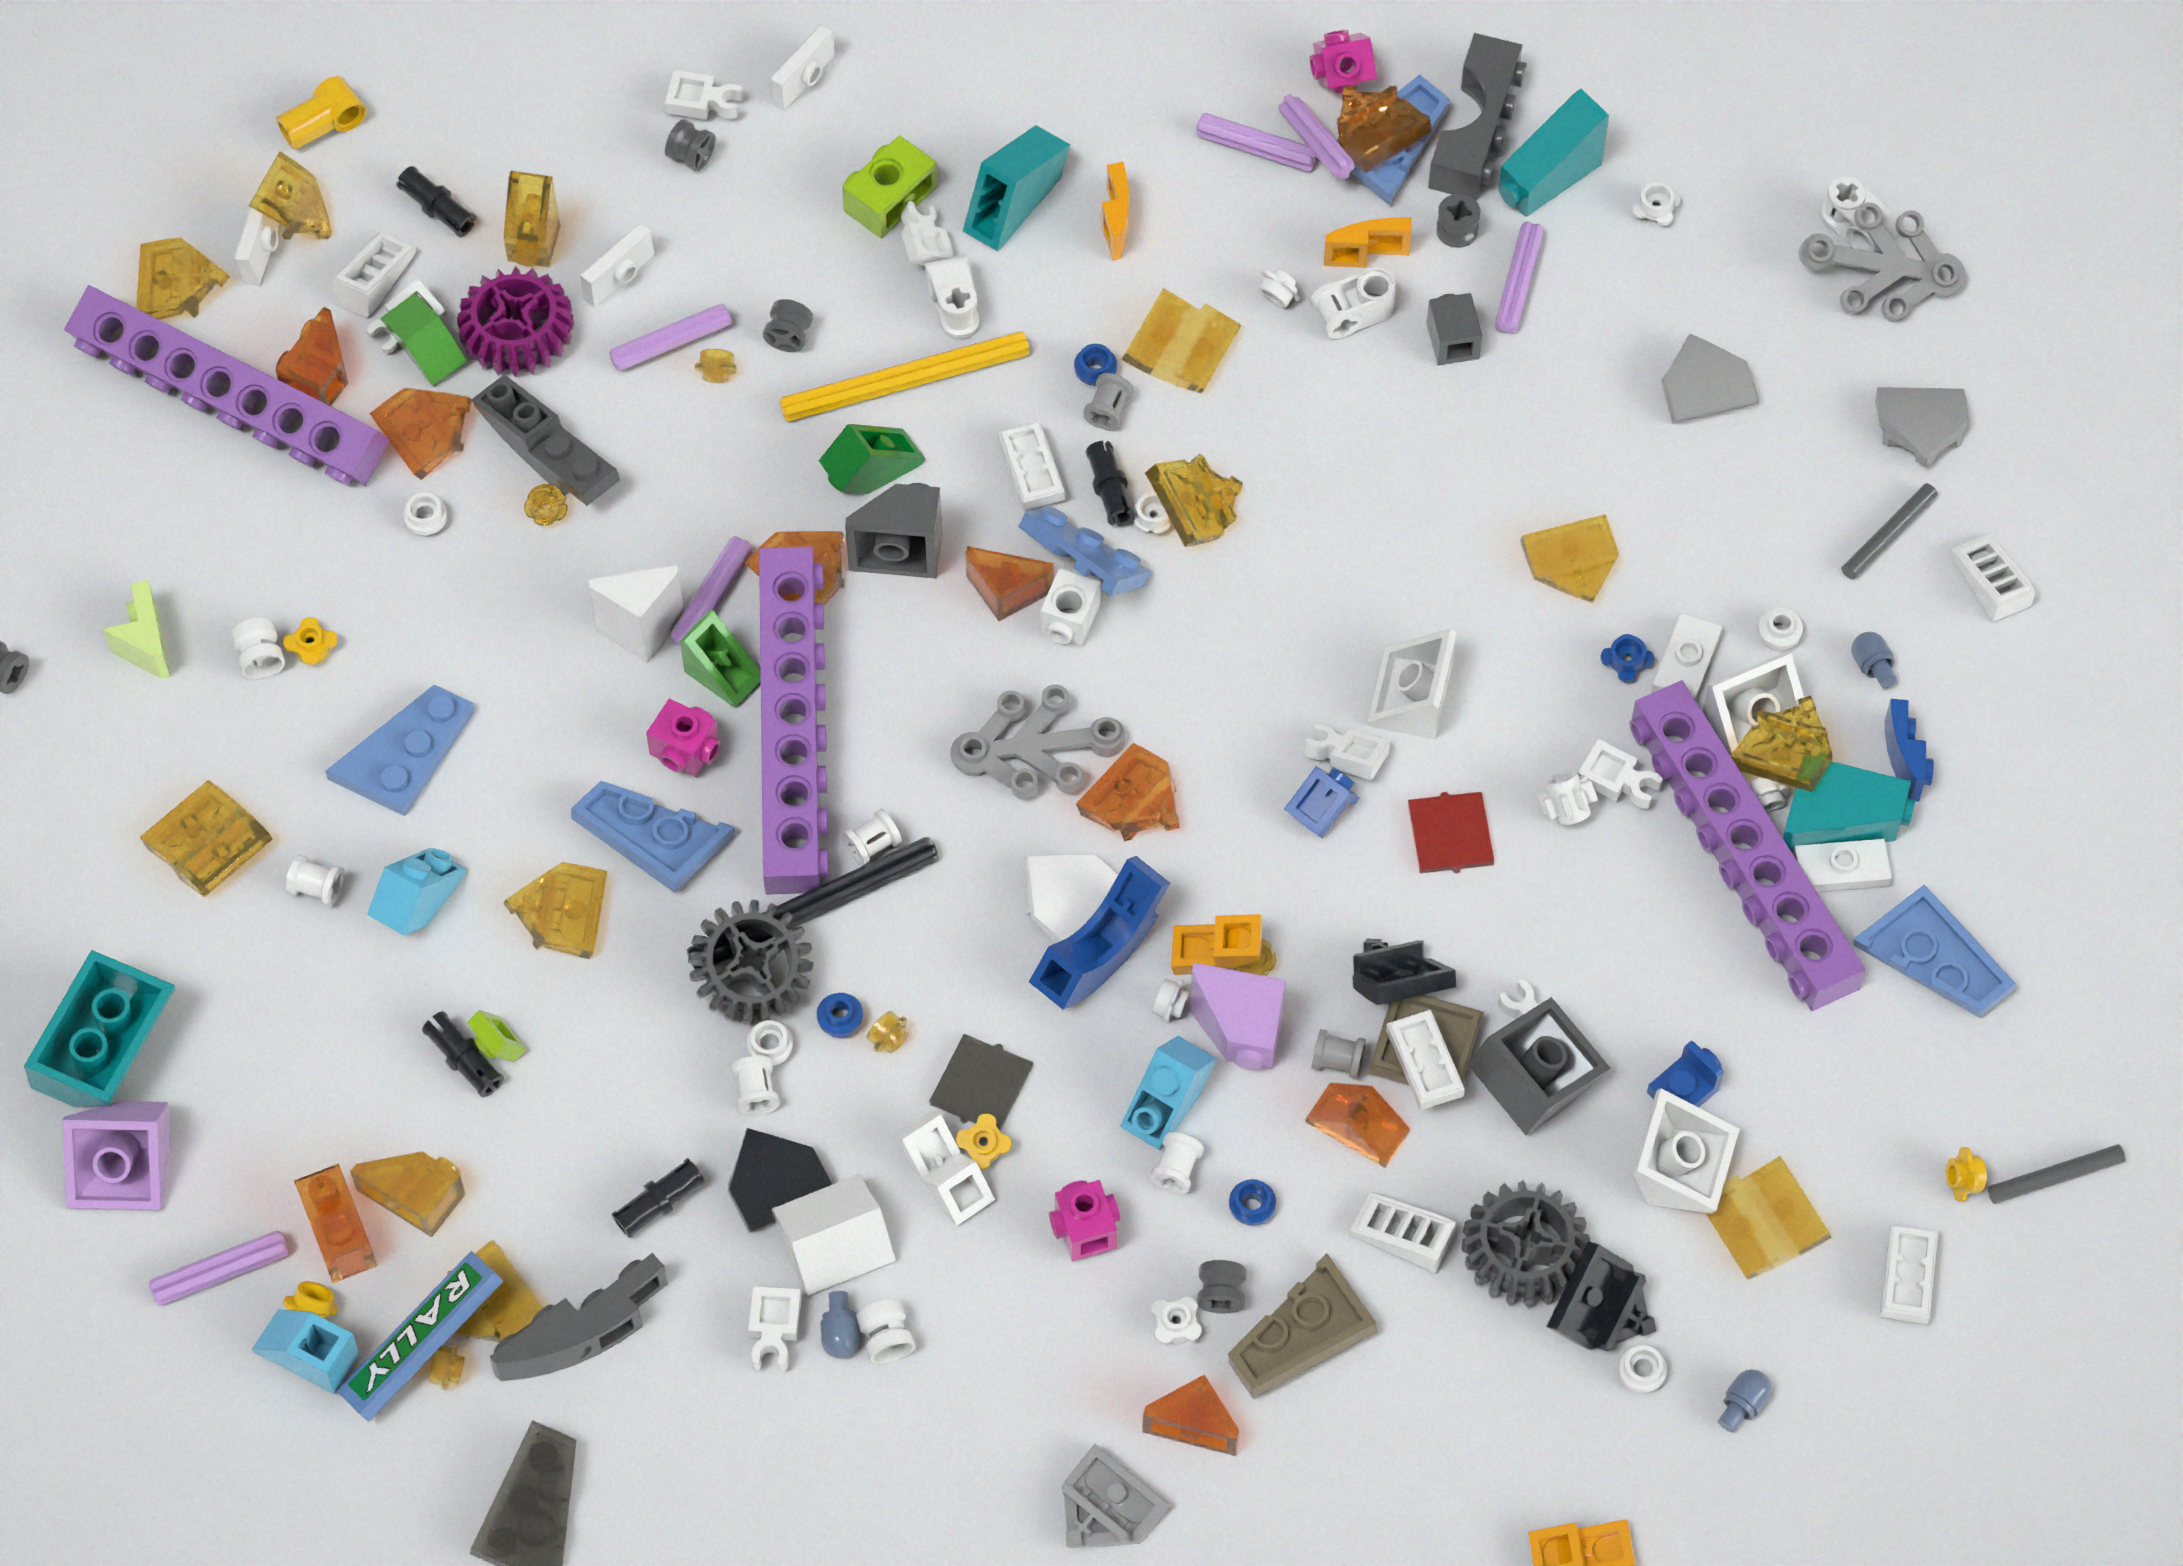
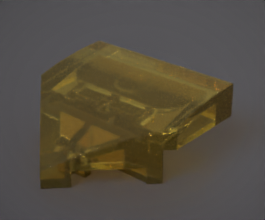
M279 151L249 206L285 226L286 228L282 234L284 239H291L294 233H314L317 239H329L332 235V230L315 176L295 160Z
M181 237L140 244L136 309L158 320L180 315L185 310L195 318L199 314V303L216 284L222 287L230 277Z
M1200 453L1190 462L1182 459L1156 463L1145 472L1185 547L1217 540L1224 534L1225 529L1236 520L1237 515L1233 510L1235 497L1241 492L1243 483L1234 476L1228 479L1221 477L1211 470L1205 457Z
M1606 514L1522 535L1520 539L1534 580L1590 603H1593L1619 555Z
M1811 695L1797 699L1798 706H1793L1790 709L1776 713L1764 710L1756 711L1758 725L1750 728L1730 755L1739 770L1812 792L1828 768L1833 756L1826 728L1823 727Z
M562 862L508 897L504 901V905L511 915L516 913L533 937L532 944L536 950L543 945L550 950L590 959L595 951L607 871Z
M491 1240L475 1254L503 1282L453 1335L500 1342L508 1335H518L532 1324L534 1316L544 1307L499 1244Z

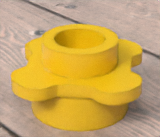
M314 617L304 618L300 622V627L293 634L286 635L283 640L284 648L288 652H295L296 657L306 665H315L322 662L328 656L330 648L337 644L336 633L323 629ZM308 639H314V642L306 643Z
M991 1114L980 1115L975 1125L968 1130H960L956 1135L957 1146L961 1149H966L980 1170L987 1169L990 1166V1162L998 1159L1001 1154L1008 1153L1012 1147L1011 1138L999 1131L996 1127V1119ZM987 1138L988 1144L981 1146L979 1143L980 1139Z
M1961 1147L1958 1156L1948 1160L1945 1176L1948 1186L1954 1189L1953 1193L1956 1201L1964 1202L1967 1199L1968 1193H1980L1983 1191L1987 1181V1171L1985 1163L1979 1155H1972L1968 1147Z
M312 1281L299 1283L295 1295L286 1296L283 1301V1305L289 1310L313 1312L324 1319L329 1315L335 1316L338 1312L337 1305L333 1303V1292L326 1286Z

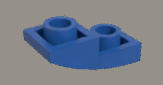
M1890 699L1884 720L1885 739L1890 763L1896 778L1911 781L1908 799L1919 802L1924 785L1931 786L1934 761L1932 758H1926V741L1915 740L1916 718L1908 717L1909 700Z

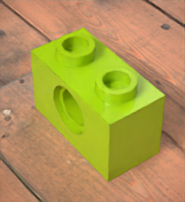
M898 135L889 145L881 146L873 155L872 160L860 171H854L847 177L842 186L844 212L882 239L902 220L901 213L909 201L914 202L916 208L938 187L937 162L901 135Z

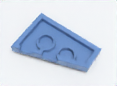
M1419 74L1336 140L1354 162L1355 167L1351 173L1389 205L1448 111L1449 98Z
M1044 506V508L1025 512L1018 527L1052 553L1063 557L1072 556L1076 559L1073 568L1083 576L1089 577L1092 575L1104 580L1100 589L1108 595L1114 596L1145 586L1152 571L1139 564L1141 559L1137 555L1124 549L1115 550L1104 544V537L1089 528L1081 527L1079 529L1067 522V515L1056 508Z
M433 685L325 771L327 779L405 816L474 713L473 703Z
M600 781L571 808L572 820L674 893L734 837V826L719 822L717 826L696 819V813L682 808L678 812L655 805L650 797L604 781Z
M1925 884L1853 939V946L1979 1018L2015 991L2016 983Z

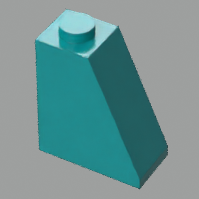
M1581 88L1501 165L1498 191L1506 204L1511 207L1515 206L1525 217L1602 165L1609 114Z
M1035 125L982 161L962 231L996 251L1002 248L1061 179L1070 144Z
M1804 754L1783 840L1792 854L1794 846L1874 839H1885V842L1895 841L1900 825L1909 827L1916 800L1907 798L1911 781Z

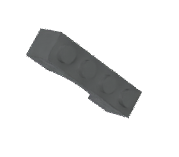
M1478 33L1473 34L1463 64L1461 91L1475 100L1482 113L1467 126L1441 131L1430 164L1428 189L1452 195L1465 194L1477 201L1481 186L1490 185L1495 168V161L1490 159L1493 152H1501L1506 128L1501 127L1503 119L1511 120L1517 98L1516 95L1512 94L1514 86L1522 87L1527 69V63L1521 62L1523 44Z

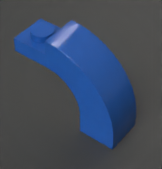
M1138 856L1127 859L1099 908L1073 935L1048 946L1029 983L1062 1010L1087 998L1127 961L1146 937L1159 917L1154 911L1171 883Z

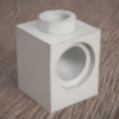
M1059 568L1040 611L1041 634L1060 644L1072 643L1082 647L1100 606L1101 581ZM1064 609H1074L1077 612L1067 614L1061 611Z

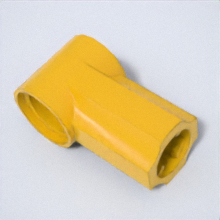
M332 76L316 87L312 98L275 118L285 141L291 149L294 148L296 150L333 129L339 132H347L356 128L364 120L367 109L343 77Z

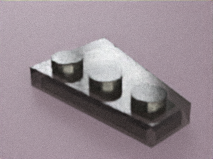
M532 1420L470 1549L471 1555L495 1566H563L577 1439Z

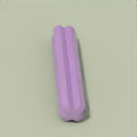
M1290 94L1283 97L1284 102L1278 107L1280 114L1333 177H1340L1342 180L1347 179L1349 172L1355 167L1353 160L1299 97H1293Z
M1203 113L1197 123L1196 134L1199 137L1307 172L1313 169L1317 160L1315 154L1305 144L1212 114Z
M1528 221L1521 225L1496 316L1495 328L1500 332L1513 334L1518 330L1543 237V227L1540 224H1533Z
M719 304L617 346L609 351L612 364L616 370H624L727 327L732 323L729 311L724 304Z
M738 536L729 539L672 629L673 643L680 646V640L709 610L716 611L752 554L751 544L747 540H743Z
M276 1230L155 1277L149 1281L150 1290L155 1302L158 1305H164L284 1258L288 1255V1247L283 1234Z

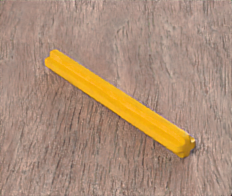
M1018 331L790 394L780 398L781 412L786 421H793L1020 358L1029 354V343L1024 332Z

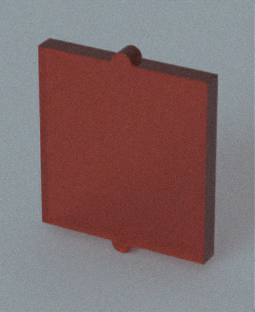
M1442 792L1437 797L1408 800V810L1420 874L1448 870L1458 874L1461 872V869L1494 865L1482 792L1455 795Z

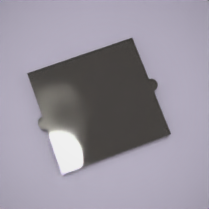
M963 1034L929 1100V1105L960 1117L961 1123L970 1121L976 1124L980 1115L991 1114L996 1119V1127L1001 1131L1033 1068V1062L1003 1050L1001 1044L993 1046Z

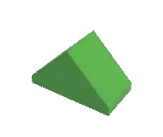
M416 293L380 318L432 387L467 363V359L441 318Z
M709 610L680 640L684 672L729 705L737 707L761 681V671L713 610Z

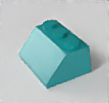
M91 950L24 1065L31 1089L70 1106H109L174 993L175 985Z

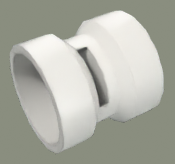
M252 618L245 620L232 630L231 636L235 650L241 653L238 661L243 676L254 680L264 679L279 673L284 668V656L281 647L275 644L278 636L274 623L270 619Z
M887 1299L872 1303L864 1307L856 1315L860 1331L868 1337L869 1341L866 1344V1349L872 1363L887 1364L895 1362L914 1351L915 1342L911 1331L904 1327L903 1322L906 1316L902 1303L899 1300Z

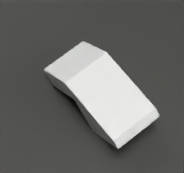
M933 1110L895 1135L915 1174L954 1224L959 1225L995 1201L977 1163L960 1152L943 1117L938 1112Z

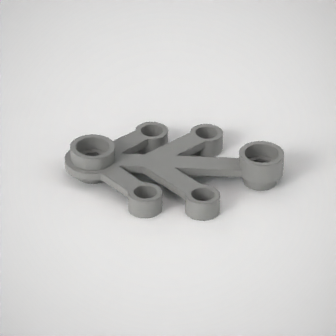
M1872 202L1864 203L1856 209L1854 222L1857 227L1867 232L1881 253L1835 245L1829 236L1821 233L1810 235L1799 247L1800 261L1805 267L1812 270H1820L1830 263L1878 271L1876 275L1860 286H1851L1841 294L1840 305L1845 312L1850 314L1863 310L1869 299L1902 276L1920 279V281L1902 295L1893 294L1882 303L1881 311L1883 316L1893 322L1906 317L1912 306L1931 293L1938 296H1949L1961 288L1965 280V269L1961 261L1952 254L1938 252L1923 230V217L1914 210L1901 214L1896 220L1895 228L1900 236L1910 240L1922 261L1906 258L1881 222L1882 211L1880 207ZM1868 209L1873 212L1875 216L1873 223L1863 221L1861 217L1862 210ZM1910 217L1916 222L1915 231H1908L1904 228V218ZM1814 243H1821L1825 246L1826 255L1824 257H1817L1813 253ZM1939 267L1949 269L1951 273L1949 281H1943L1939 278ZM1849 293L1859 295L1861 299L1859 307H1853L1848 303L1847 296ZM1891 301H1898L1902 305V313L1900 315H1895L1890 311L1889 303Z
M1053 684L1043 690L1042 704L1013 738L997 740L1010 721H1016L1024 714L1023 696L1017 691L1009 690L999 696L997 711L979 732H967L955 739L951 746V760L954 766L966 775L977 776L986 772L1009 787L1013 795L1022 800L1030 799L1037 793V775L1034 771L1027 768L1014 770L1000 759L1016 757L1054 781L1060 791L1074 793L1081 788L1083 783V773L1080 766L1073 762L1061 764L1045 753L1090 747L1100 757H1113L1120 753L1124 747L1125 732L1122 724L1116 719L1102 717L1094 721L1089 728L1041 734L1056 715L1063 714L1069 706V694L1066 688ZM1052 696H1058L1063 701L1053 704L1048 699ZM1008 702H1014L1018 705L1014 710H1008L1003 706ZM1103 730L1113 731L1114 734L1105 737L1100 735L1099 732ZM971 748L981 750L976 755H969L965 752ZM1065 774H1073L1077 778L1072 782H1066L1061 777ZM1021 780H1028L1032 785L1028 788H1021L1017 786V783Z

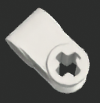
M1842 176L1831 182L1827 192L1828 198L1821 207V219L1826 226L1842 237L1851 248L1879 252L1867 232L1857 227L1854 222L1856 209L1867 202L1875 203L1880 207L1882 211L1881 222L1893 239L1899 235L1895 228L1896 220L1899 217L1898 214L1887 204L1881 202L1859 180L1854 177ZM1852 190H1853V191H1854V196H1853L1852 199H1850V196H1851V193H1852ZM1835 208V209H1836V212H1835L1834 217H1833V216H1832V212H1833V209ZM1868 209L1862 210L1861 217L1863 221L1873 223L1875 220L1873 212Z
M963 254L925 263L924 270L932 301L935 302L942 329L948 336L956 339H965L977 332L980 321L976 307L977 293L967 255Z
M1370 268L1354 276L1320 287L1311 296L1310 302L1315 310L1321 312L1326 321L1325 330L1328 336L1332 339L1345 338L1355 331L1384 322L1392 316L1395 309V280L1391 273L1383 268ZM1372 294H1380V295H1382V296L1373 297V296H1370V295H1372Z

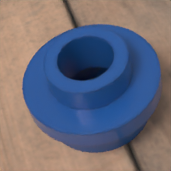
M1090 344L1077 354L1074 361V371L1078 379L1083 383L1096 386V381L1100 374H1116L1117 360L1115 355L1106 346ZM1093 365H1099L1102 368L1092 369L1089 367Z
M847 993L828 995L820 1002L817 1008V1022L820 1028L826 1034L835 1038H845L852 1035L859 1029L863 1021V1009L860 1002L854 996ZM837 1009L848 1011L847 1015L841 1018L834 1017L831 1014Z
M1249 1179L1242 1181L1230 1193V1212L1242 1224L1249 1226L1261 1225L1267 1222L1275 1212V1194L1270 1186L1260 1180ZM1249 1199H1255L1261 1206L1258 1209L1252 1210L1246 1208L1244 1203Z

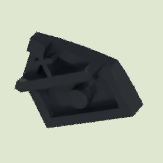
M1367 938L1363 943L1364 952L1354 954L1353 988L1376 1005L1456 987V970L1431 958H1424V941L1422 940L1388 947V943H1381V939Z
M747 1128L732 1176L728 1182V1192L749 1233L775 1219L772 1212L773 1208L828 1187L832 1183L813 1147Z
M1588 1241L1546 1327L1585 1349L1593 1350L1598 1348L1604 1351H1610L1614 1349L1615 1344L1636 1335L1646 1336L1656 1332L1654 1317L1648 1316L1643 1293V1286L1646 1283L1645 1274L1635 1272L1631 1263L1603 1246Z

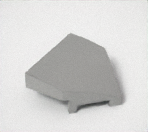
M1691 333L1686 338L1681 350L1661 380L1672 424L1752 406L1759 402L1747 361Z
M1877 387L1875 403L1879 426L1884 429L1883 444L1888 447L1902 446L1915 453V461L1925 467L1935 462V455L1946 447L1956 448L1961 445L1962 433L1967 428L1968 423L1964 389Z
M1096 1444L1092 1446L1066 1478L1064 1485H1062L1067 1531H1065L1066 1543L1068 1548L1140 1544L1171 1508L1169 1503Z

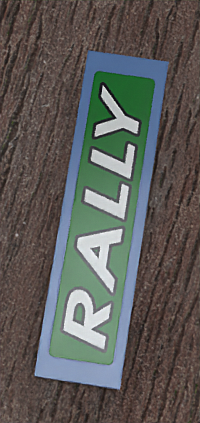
M471 1250L336 1391L369 1422L500 1286L503 1280Z

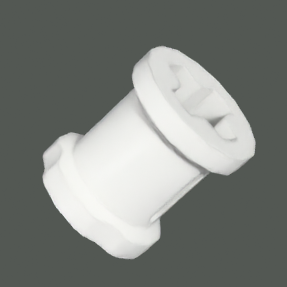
M883 809L876 811L873 819L857 829L851 830L848 828L842 832L843 841L849 853L860 866L870 863L869 858L889 845L896 847L902 843L901 835L895 823Z
M297 855L292 861L287 874L286 893L291 895H297L299 892L320 898L324 905L332 906L337 901L343 886L344 869L335 865L331 869L310 863L305 856Z
M763 1055L743 1057L732 1064L733 1076L738 1079L741 1095L737 1102L740 1113L748 1116H758L770 1113L779 1107V1096L773 1092L770 1073L773 1072L771 1058Z
M1169 1132L1165 1134L1162 1144L1165 1150L1160 1164L1152 1169L1149 1178L1157 1187L1165 1191L1186 1194L1191 1187L1189 1176L1194 1162L1202 1157L1204 1146L1191 1136L1183 1133Z

